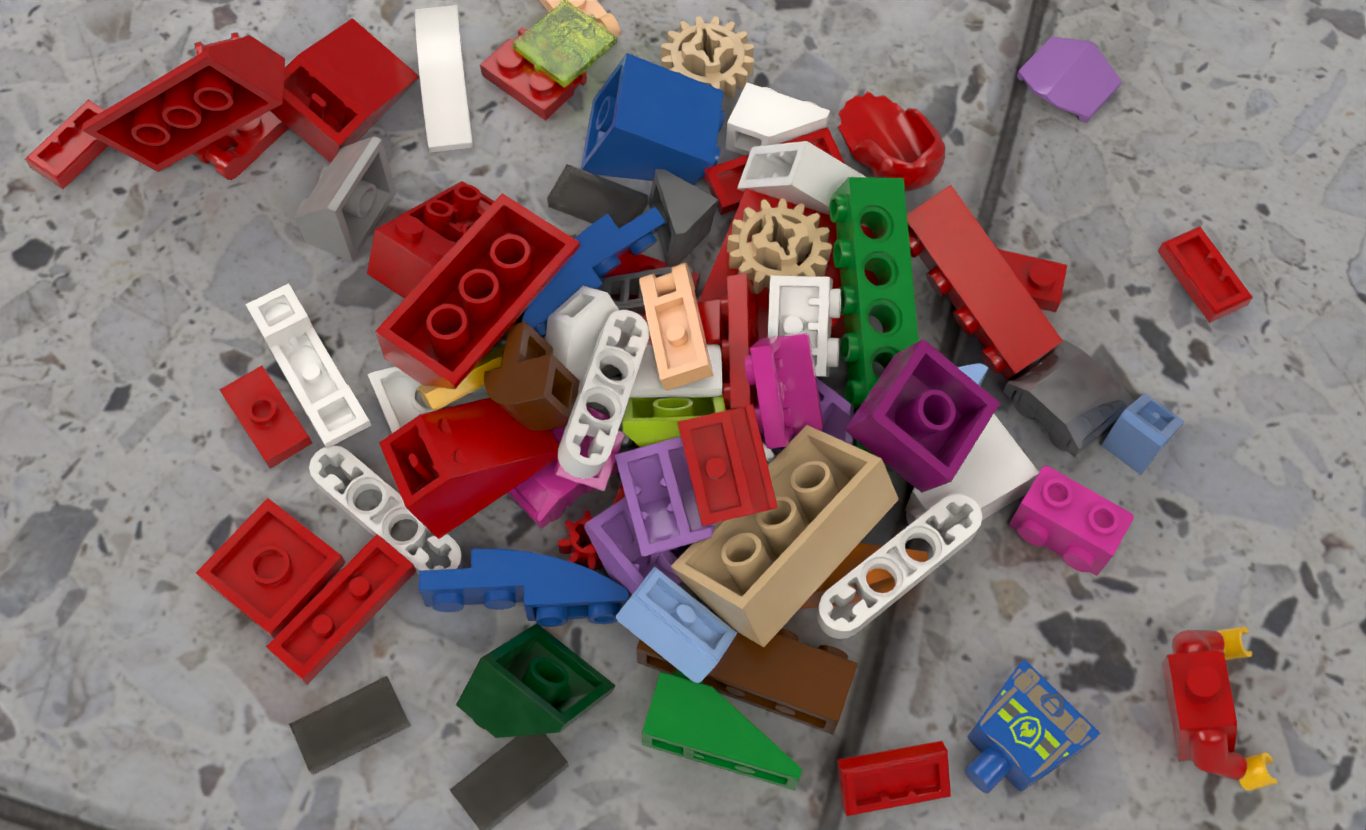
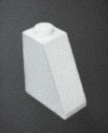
M808 141L752 147L737 189L745 192L747 188L778 199H786V201L797 205L802 203L805 204L804 207L829 215L831 196L848 177L866 176Z
M993 414L952 482L923 493L914 488L905 509L908 524L910 525L944 497L958 493L968 495L978 503L982 511V520L1026 495L1039 471L996 415ZM950 512L946 524L938 531L942 538L954 525L961 524L964 526L967 516L962 512L958 515H953Z

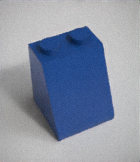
M626 53L592 101L580 171L591 175L653 181L655 169H665L684 181L695 185L704 176L705 169H710L712 166L717 165L721 149L716 145L718 133L725 120V111L721 110L723 91Z

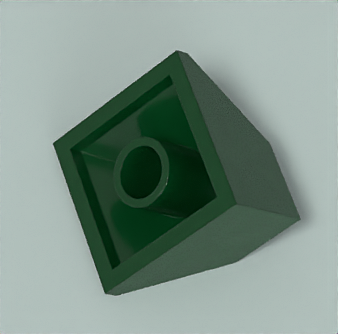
M536 623L480 658L456 706L471 717L476 725L487 730L495 738L560 733L610 695L616 685Z

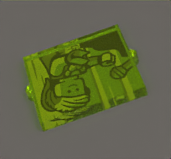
M563 0L515 40L512 45L515 51L534 64L535 71H543L565 88L617 43V37L595 21L594 15L587 16L569 1Z

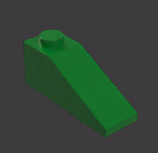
M675 670L673 675L660 672L642 730L643 746L794 791L796 790L802 768L712 686L703 684L704 680L700 683H695L679 670Z

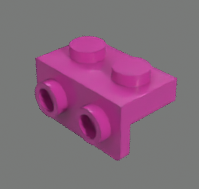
M798 333L759 339L750 348L751 355L745 356V372L748 384L750 386L756 385L759 405H754L760 435L764 434L766 448L787 446L793 436L798 435L806 425L822 431L824 422L809 334Z
M1043 466L1010 521L1009 526L1016 529L1018 534L1028 543L1036 546H1045L1061 555L1064 562L1073 569L1081 572H1090L1098 576L1113 557L1134 516L1129 511L1053 468Z

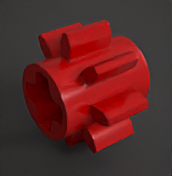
M589 510L584 513V518L576 523L569 520L564 522L566 532L570 538L559 540L558 547L559 553H572L569 557V562L597 572L596 570L603 567V564L584 528L585 524L593 519ZM583 541L588 544L584 549L581 547Z

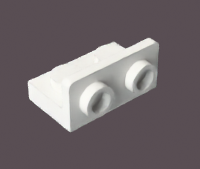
M770 275L768 338L808 333L816 376L829 377L830 367H838L839 338H831V319L840 318L841 289H833V280L830 277Z

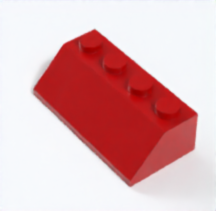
M251 35L208 48L84 122L82 131L160 172L283 104L285 58Z
M502 193L375 330L384 359L422 385L455 390L580 248V242Z

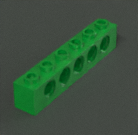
M848 177L832 194L829 203L830 219L832 222H836L837 240L833 247V262L836 268H840L841 315H844L845 333L841 339V356L843 361L848 363L849 381H847L845 386L844 398L854 407V415L879 379L874 373L873 362L879 363L886 369L895 354L919 341L904 178ZM860 224L868 226L872 230L875 239L866 236ZM864 269L876 275L879 283L878 286L868 281ZM869 315L874 316L880 321L883 328L882 333L877 332L871 327L868 319ZM855 438L853 439V446L873 454ZM884 463L887 471H894L886 463Z

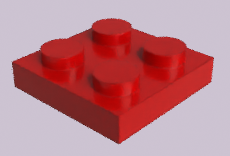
M267 498L204 563L196 574L204 583L274 639L346 562L341 554Z

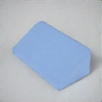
M656 567L650 571L616 615L619 623L695 683H700L712 671L737 634L735 630Z

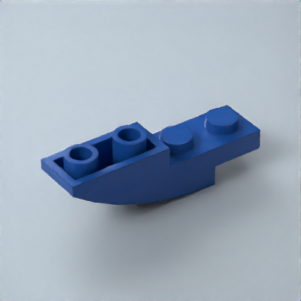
M653 207L619 229L608 213L587 227L575 238V240L580 242V248L518 317L515 324L526 321L542 338L545 337L548 316L582 286L598 290L603 284L600 278L606 276L621 264L618 259L620 256L630 250L634 256H637L657 242L654 234L665 223V220L656 207Z
M471 549V568L419 571V592L426 607H433L434 610L439 612H456L462 610L464 605L484 604L489 609L504 610L514 607L516 602H524L528 621H536L538 625L545 627L562 626L568 622V619L588 618V621L594 624L617 622L616 615L629 599V591L604 575L557 557L528 551Z

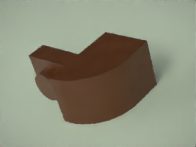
M526 321L511 325L507 333L501 367L484 372V387L487 394L519 424L527 429L543 431L567 425L578 395L580 380L553 355V348Z

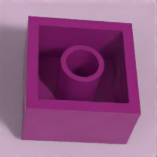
M922 339L894 355L845 428V431L877 457L882 458L884 463L923 493L952 482L1000 405V402Z

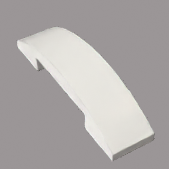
M458 5L415 9L418 65L429 153L473 148Z
M289 283L246 304L264 340L326 448L372 426L351 388L344 381L314 330L308 315Z

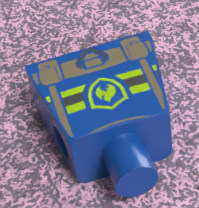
M1024 659L1004 683L967 736L969 741L981 753L964 771L969 780L984 793H989L1004 777L1016 789L1022 792L1080 753L1101 733Z

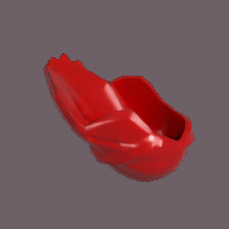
M867 91L863 96L855 95L852 99L846 101L844 108L839 111L838 115L841 118V124L837 128L847 147L857 161L872 170L875 178H904L905 191H914L929 185L941 172L946 158L945 144L939 131L918 109L908 108L905 111L886 96L875 97L871 92Z

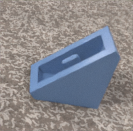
M1144 393L1124 410L1101 446L1141 475L1185 421Z

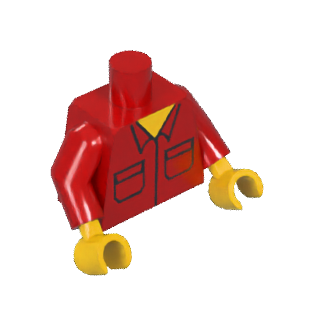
M1242 626L1216 631H1182L1175 635L1172 640L1173 654L1167 655L1162 662L1178 761L1192 760L1194 765L1202 771L1232 780H1239L1246 791L1277 784V779L1272 778L1266 768V765L1273 763L1270 754L1263 752L1244 757L1241 754L1235 753L1237 718L1226 660L1252 656V651H1246L1242 644V634H1248V629Z

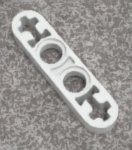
M617 310L611 313L603 326L559 445V463L567 473L574 477L584 479L595 476L611 454L649 339L650 330L647 322L633 311ZM621 331L628 333V343L624 349L616 347ZM600 365H614L622 372L623 380L614 381L608 379L601 372ZM597 402L602 404L609 411L610 419L599 420L594 418L587 411L586 403ZM586 435L594 437L588 450L589 458L580 455V444Z
M334 445L329 448L323 447L311 458L309 465L310 475L319 490L371 535L375 536L378 534L413 563L418 575L419 571L432 570L433 567L429 555L422 549L426 542H428L430 549L441 557L449 552L448 558L451 565L446 569H464L463 555L456 541L448 534L440 539L435 537L405 507L401 495L348 450ZM329 464L334 467L341 465L345 476L351 481L347 488L336 475L330 474L327 476L324 470L325 467ZM373 489L381 492L382 501L375 509L362 511L355 506L356 498L363 491ZM410 519L418 524L415 536L404 542L393 539L390 533L394 524L399 520ZM438 565L433 570H443L445 568Z
M961 493L950 494L944 497L829 588L821 597L816 613L817 623L821 630L828 636L837 639L849 638L858 633L973 539L981 526L983 518L978 503L970 496ZM950 512L953 515H958L961 512L967 516L964 526L961 524L954 525L942 538L938 531L946 524ZM913 538L924 539L933 548V557L926 562L915 561L906 553L905 543ZM873 569L887 570L895 580V587L888 593L875 592L867 584L866 575ZM857 590L862 600L853 607L849 616L851 622L848 623L844 618H839L836 621L831 619L832 603L834 602L839 607L845 606L854 598Z

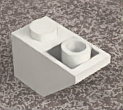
M747 82L727 122L726 149L747 155L750 154L752 147L779 144L818 131L828 126L830 110L821 108L809 101H801L780 94L771 88L759 87Z
M582 286L548 316L545 341L553 348V355L580 380L578 392L599 334L611 313L619 310L607 292ZM621 331L616 347L623 349L628 343V333ZM601 364L600 370L610 364Z

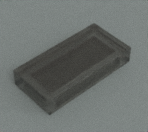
M566 164L548 195L547 202L548 207L591 224L608 213L619 229L643 214L648 205V195Z
M385 676L290 723L289 726L309 772L315 775L410 727L411 724L388 676Z
M546 734L516 736L449 790L479 830H491L568 768L569 764Z

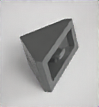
M655 169L648 204L650 209L656 207L665 220V223L658 229L657 234L667 267L679 265L710 233L718 199L665 169Z

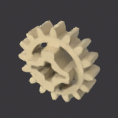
M696 16L694 26H690L685 21L680 22V33L671 30L667 33V43H662L661 66L720 89L728 97L733 98L735 97L736 86L744 88L748 82V76L753 75L754 46L753 44H747L746 31L734 33V22L731 21L723 27L719 25V17L717 16L712 18L710 24L704 23L701 16Z
M780 199L778 208H771L767 200H762L760 212L757 213L747 207L744 209L743 221L734 219L732 235H728L727 243L730 269L739 268L738 274L746 273L749 280L754 281L753 289L756 294L762 291L764 287L770 288V275L824 277L832 245L827 243L830 231L825 227L818 228L820 220L818 213L808 217L803 215L805 204L799 203L792 210L787 208L786 199Z

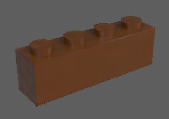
M783 628L778 631L764 648L737 632L718 664L703 679V684L712 686L720 694L833 735L858 663L848 660V655L838 648L828 645H820L818 648L801 643L798 641L797 635ZM641 639L639 640L637 645V663L673 675V672L678 670Z

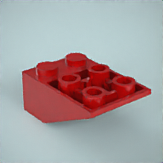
M352 18L298 54L285 67L283 104L270 110V112L326 160L332 162L341 147L358 142L420 76Z
M461 181L381 225L374 231L366 274L405 299L491 206L494 200L481 193L476 187Z
M490 397L420 414L379 442L405 507L438 539L558 459V448L560 445L552 429L535 431L523 427Z

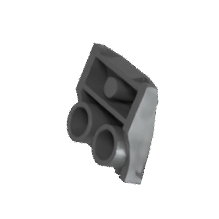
M1064 340L1050 350L1018 378L1009 381L1003 391L1009 398L1014 395V406L1022 416L1039 420L1046 427L1045 430L1049 432V438L1054 446L1069 452L1074 458L1114 426L1124 410L1135 402L1113 376L1086 352L1067 340Z

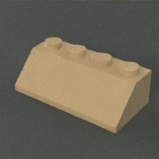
M808 425L768 465L778 508L716 523L710 539L692 543L670 566L673 572L721 620L763 648L899 500L882 458Z

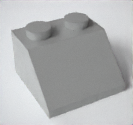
M372 136L341 147L333 161L328 162L323 167L318 184L310 196L305 197L300 202L295 217L305 243L349 261H354L396 194L382 139Z

